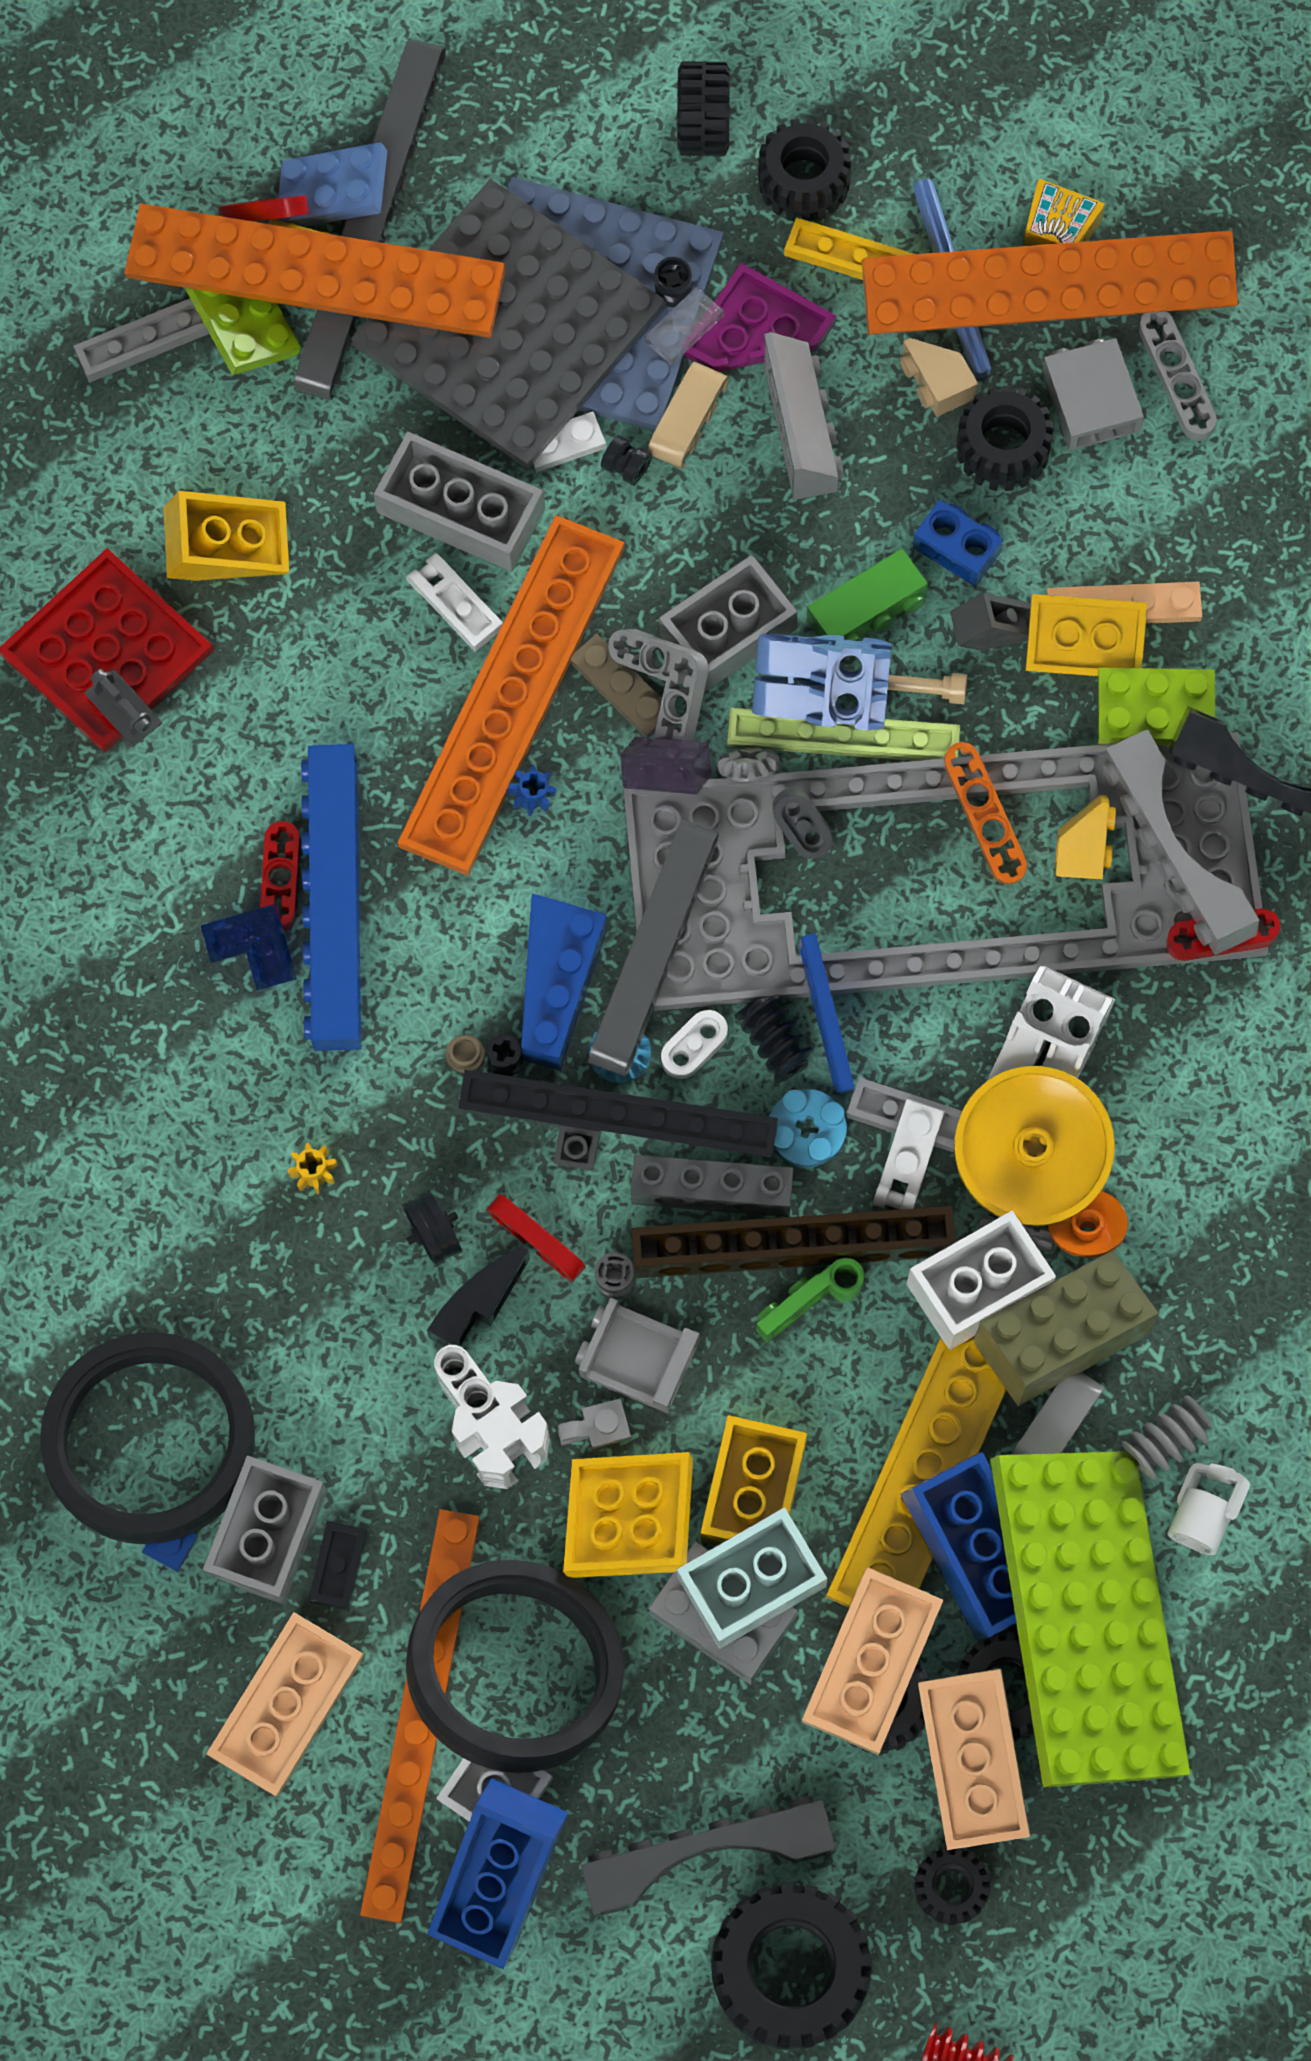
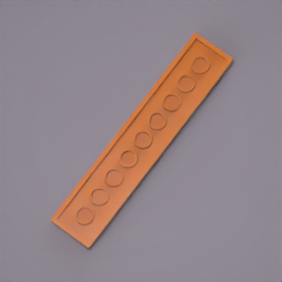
M140 203L124 273L126 278L491 338L506 267L503 262Z
M1233 230L862 259L867 335L1238 306Z
M555 515L397 842L399 848L466 876L470 875L508 795V786L515 781V771L520 770L571 663V657L576 652L625 550V542Z

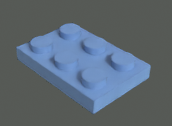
M379 142L282 161L278 198L307 195L309 214L276 220L308 227L381 213L387 149Z

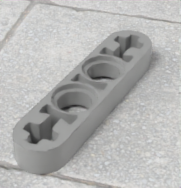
M1167 311L1144 313L1139 326L1140 337L1183 433L1191 440H1206L1214 432L1217 421L1216 414L1176 324ZM1153 320L1158 325L1164 324L1162 329L1164 341L1160 344L1157 331L1155 329L1148 330ZM1165 352H1174L1180 357L1181 362L1174 367H1169L1161 362L1160 356ZM1179 384H1189L1193 387L1195 394L1191 398L1183 399L1175 394L1174 388ZM1196 404V413L1199 419H1207L1204 429H1200L1198 425L1191 426L1194 417L1191 407Z

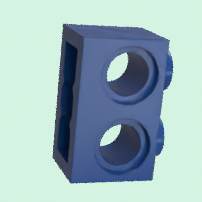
M939 499L914 533L913 548L976 587L1000 555L1003 538L990 525L985 523L980 525L970 519L961 507L955 504L948 505ZM939 527H947L953 533L943 536L935 530ZM979 547L984 553L972 555L967 552V549Z

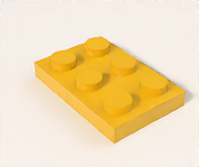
M1031 594L1025 671L1098 676L1099 667L1142 668L1147 602Z

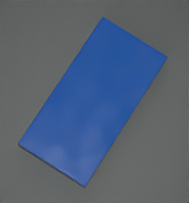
M816 933L805 935L800 939L798 947L834 1090L838 1095L851 1092L855 1087Z

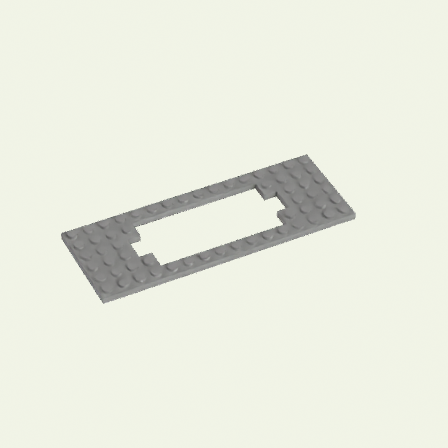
M1230 733L1231 737L1240 747L1239 733ZM1100 744L980 755L997 795L1086 787L1089 790L1090 803L1099 795H1108L1109 807H1116L1114 829H1125L1131 881L1102 884L1101 894L1106 928L821 954L831 995L1028 978L1034 977L1040 966H1046L1061 974L1262 957L1267 956L1268 947L1188 961L1177 960L1169 954L1166 948V939L1170 928L1178 922L1193 920L1190 912L1184 913L1180 908L1175 896L1177 890L1171 880L1166 881L1162 877L1157 866L1159 858L1153 848L1147 849L1139 835L1138 829L1140 826L1134 816L1131 818L1127 816L1120 801L1122 795L1116 785L1111 786L1104 776L1102 765L1105 764L1106 748L1114 744ZM1157 745L1166 760L1162 784V799L1166 818L1174 836L1187 854L1203 869L1225 882L1240 887L1253 910L1262 908L1248 798L1245 792L1246 786L1232 781L1231 786L1220 783L1209 777L1210 770L1198 765L1195 770L1185 768L1174 762L1175 755L1170 753L1169 745ZM971 756L955 757L951 761L953 767L960 766L963 769L965 777L958 779L961 786L970 779L981 777L978 770L972 775L969 772L967 763L972 760ZM944 758L771 774L765 779L753 782H738L729 778L623 787L636 931L681 820L719 832L713 857L653 1011L749 1003L762 997L768 998L774 995H779L781 1000L811 997L801 956H796L792 912L760 915L755 861L785 858L784 834L777 824L773 813L775 797L786 789H800L809 796L818 811L958 799L945 770ZM981 785L971 786L966 793L967 798L988 796L987 790ZM791 802L786 805V808L794 809L798 804ZM1259 920L1258 930L1261 936H1266L1265 926L1262 920ZM1180 933L1175 943H1182L1184 949H1189L1191 942L1199 939H1187L1185 933Z

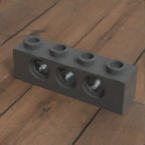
M634 1155L631 1203L633 1205L790 1217L793 1168Z

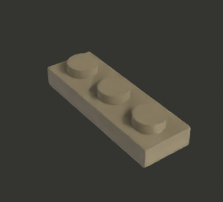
M596 633L573 653L571 664L648 739L655 733L662 698L632 668L614 661L609 653V645Z

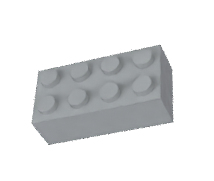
M408 431L373 494L378 514L511 572L514 570L545 511L543 490Z

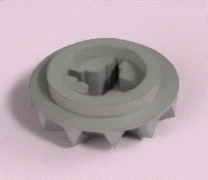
M761 747L733 749L731 753L721 755L718 761L719 773L738 782L759 781L769 777L780 768L779 756L773 750H762Z

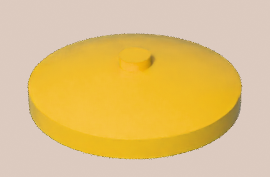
M1024 1066L1010 1069L985 1082L975 1091L963 1108L954 1136V1156L957 1170L970 1195L986 1211L998 1218L1013 1211L1024 1226H1045L1059 1223L1085 1209L1104 1187L1110 1175L1115 1154L1112 1124L1104 1105L1097 1095L1076 1077L1064 1071L1044 1066Z

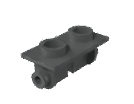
M100 669L91 676L93 685L84 694L132 747L163 724L114 669L110 672H104Z

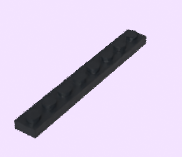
M464 1069L458 1107L463 1110L771 1158L773 1157L778 1118L466 1069Z

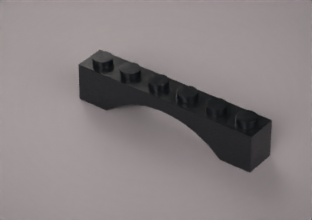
M1187 706L1169 745L1170 753L1175 755V763L1191 770H1195L1197 765L1210 770L1209 777L1225 785L1231 786L1232 781L1247 786L1245 789L1247 794L1260 800L1266 801L1268 796L1282 801L1281 808L1295 815L1302 816L1304 811L1311 814V787L1282 780L1263 770L1245 755L1231 737L1223 720Z

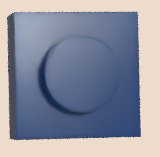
M192 1533L186 1537L169 1542L146 1544L142 1553L179 1572L198 1536Z

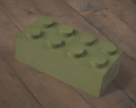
M1112 1250L980 1321L973 1343L1017 1406H1020L1057 1386L1067 1378L1088 1369L1150 1335L1159 1313Z

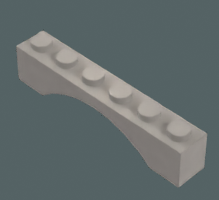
M1147 729L1106 748L1105 764L1102 765V770L1107 782L1111 786L1116 785L1122 795L1120 801L1127 816L1130 818L1134 816L1140 826L1138 831L1143 844L1147 849L1153 848L1159 858L1157 866L1162 877L1166 881L1171 880L1177 890L1175 896L1180 908L1184 913L1190 912L1195 920L1194 929L1199 941L1204 946L1208 944L1214 955H1217L1256 937L1259 918L1240 887L1225 882L1203 869L1187 854L1174 836L1166 818L1162 799V784L1166 760Z

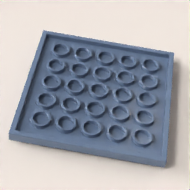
M512 177L507 189L509 192L653 292H655L654 272L661 260L667 257H678L685 260L691 267L692 294L687 303L680 307L672 308L666 306L579 409L583 412L590 413L593 411L598 416L656 430L669 406L684 360L682 348L693 333L724 238V232Z

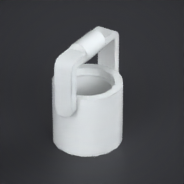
M1213 1463L1210 1465L1193 1464L1178 1495L1177 1503L1179 1507L1167 1535L1175 1542L1197 1552L1210 1556L1216 1555L1230 1520L1236 1519L1249 1490L1250 1482L1242 1474L1237 1473L1235 1469ZM1201 1476L1227 1484H1236L1229 1502L1206 1491L1196 1489Z

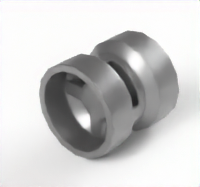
M611 1252L603 1255L597 1261L594 1269L595 1280L601 1294L607 1298L621 1299L633 1290L635 1284L634 1266L626 1255Z

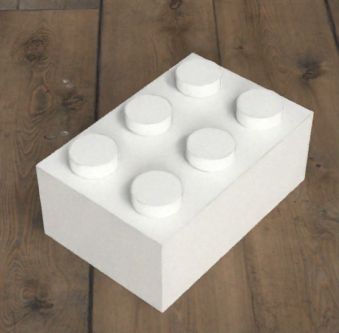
M1010 1211L910 1268L906 1285L947 1348L951 1350L975 1336L980 1321L1053 1283L1056 1275L1014 1212Z

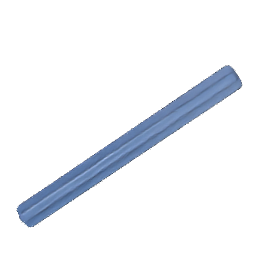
M931 179L917 181L914 184V193L932 252L955 251L933 181ZM979 327L957 328L967 365L975 379L989 376L991 366Z

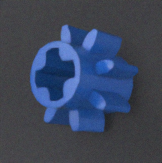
M532 765L530 771L525 774L516 770L514 780L518 784H511L507 789V794L515 795L516 798L512 808L522 807L527 809L528 816H532L534 809L539 806L542 810L547 811L550 803L545 797L555 796L557 790L553 786H548L551 773L547 772L543 775L536 771L535 765ZM528 785L534 786V791L537 792L536 796L530 795L529 789H527Z

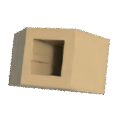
M912 338L903 341L900 364L905 375L908 378L914 376L918 383L917 394L924 408L931 407L936 417L974 400V396L977 395L978 382L961 353Z

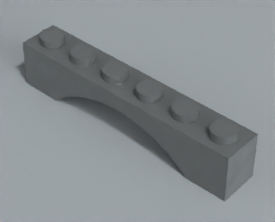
M812 1796L802 1797L788 1802L790 1809L774 1813L772 1807L761 1808L749 1812V1820L733 1823L732 1818H725L709 1823L708 1831L694 1835L692 1828L668 1834V1842L653 1845L652 1839L628 1845L629 1852L613 1856L612 1850L589 1855V1863L582 1864L581 1868L594 1918L635 1907L645 1892L662 1875L682 1862L704 1853L726 1849L757 1850L777 1855L795 1864L835 1853L836 1846L823 1800L814 1802Z

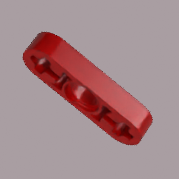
M307 195L217 206L219 216L252 222L309 214Z
M278 821L270 825L265 832L260 916L265 927L273 932L288 930L296 920L301 839L297 828L287 821ZM280 832H287L288 838L293 839V841H288L285 844L286 858L279 857L278 844L276 841H273V839L280 837ZM278 868H285L291 872L292 876L286 885L276 886L270 882L271 873ZM275 895H282V907L285 912H288V915H282L281 920L276 922L268 912L275 911Z
M1254 909L1259 920H1262L1263 925L1271 926L1266 936H1261L1258 930L1256 937L1217 955H1214L1208 944L1207 947H1203L1199 940L1192 941L1189 949H1184L1182 943H1175L1180 933H1185L1187 939L1198 938L1194 929L1195 920L1181 921L1170 928L1166 939V948L1173 958L1181 961L1265 948L1276 941L1280 931V920L1269 909Z
M499 1194L486 1208L487 1213L524 1245L528 1242L537 1250L535 1254L567 1281L573 1283L586 1268L584 1263L573 1252L505 1196Z

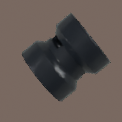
M667 257L661 260L654 272L655 293L666 300V306L672 308L680 307L687 303L692 294L691 267L685 260L678 257Z
M617 435L607 447L600 465L601 468L610 473L617 472L621 474L623 481L635 486L648 469L652 460V453L644 448L636 449L632 447L630 440Z

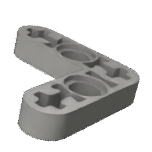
M623 629L614 632L610 637L608 646L610 656L614 661L666 681L653 745L655 752L662 759L669 761L686 757L693 746L708 676L706 658L698 651L637 629ZM625 640H627L629 646L641 648L640 652L629 653V649L624 647ZM656 647L660 648L664 654V663L660 668L656 667L652 660V653ZM686 663H688V667L693 669L692 675H690V672L687 669H685ZM680 684H683V687H690V688H680ZM679 695L687 703V710L683 716H680L675 709V701ZM672 723L682 724V727L678 728L679 725H673ZM670 736H672V740L677 743L676 749H674V745L669 742Z

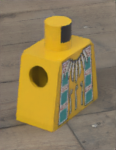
M1039 178L1026 226L1023 246L1088 241L1102 221L1105 203Z

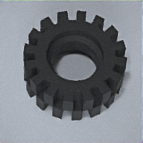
M943 1847L939 1851H933L922 1861L915 1877L914 1891L918 1905L922 1907L923 1912L927 1916L932 1917L940 1924L956 1925L969 1922L982 1911L990 1894L989 1873L987 1874L985 1870V1864L982 1860L979 1861L976 1858V1854L971 1851H964L963 1848L947 1850V1847ZM956 1870L966 1877L968 1893L962 1900L947 1902L938 1895L936 1880L944 1871Z

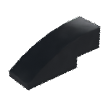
M521 1246L501 1256L477 1272L461 1286L441 1308L427 1329L429 1338L444 1347L448 1345L461 1347L476 1320L491 1327L530 1260L529 1250Z

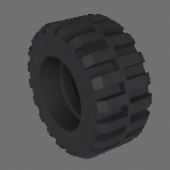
M781 1883V1886L769 1888V1886L757 1890V1893L749 1898L745 1897L736 1904V1908L730 1915L727 1914L712 1948V1981L714 1991L725 2015L727 2014L738 2030L749 2035L754 2041L764 2046L767 2044L777 2047V2049L802 2048L803 2050L836 2037L839 2032L845 2027L847 2028L855 2019L864 2003L871 1981L872 1957L869 1951L868 1938L864 1929L862 1930L856 1915L850 1908L847 1909L840 1903V1899L830 1892L826 1894L819 1891L818 1887L808 1884L797 1886L793 1885V1883ZM788 1926L800 1927L815 1934L825 1945L831 1960V1974L824 1991L810 2003L797 2007L781 2006L767 1999L757 1988L751 1970L753 1953L758 1943L773 1930Z

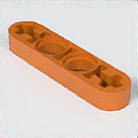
M955 743L949 747L944 755L943 763L992 875L1003 884L1016 883L1026 873V858L978 751L969 743ZM960 750L963 755L970 754L972 760L967 763L969 772L972 775L978 770L981 776L970 779L963 786L958 781V779L965 777L963 769L960 766L953 767L951 763L956 757L955 751ZM973 785L984 787L988 792L986 804L980 807L971 805L966 797L968 788ZM995 820L1003 826L1004 835L1000 841L989 842L984 838L982 828L987 821ZM1007 841H1010L1013 848L1006 849L1005 852L1010 861L1017 860L1019 866L1014 870L1015 877H1010L1008 872L1000 873L998 867L1003 864L1000 852L992 857L989 849L1000 848Z

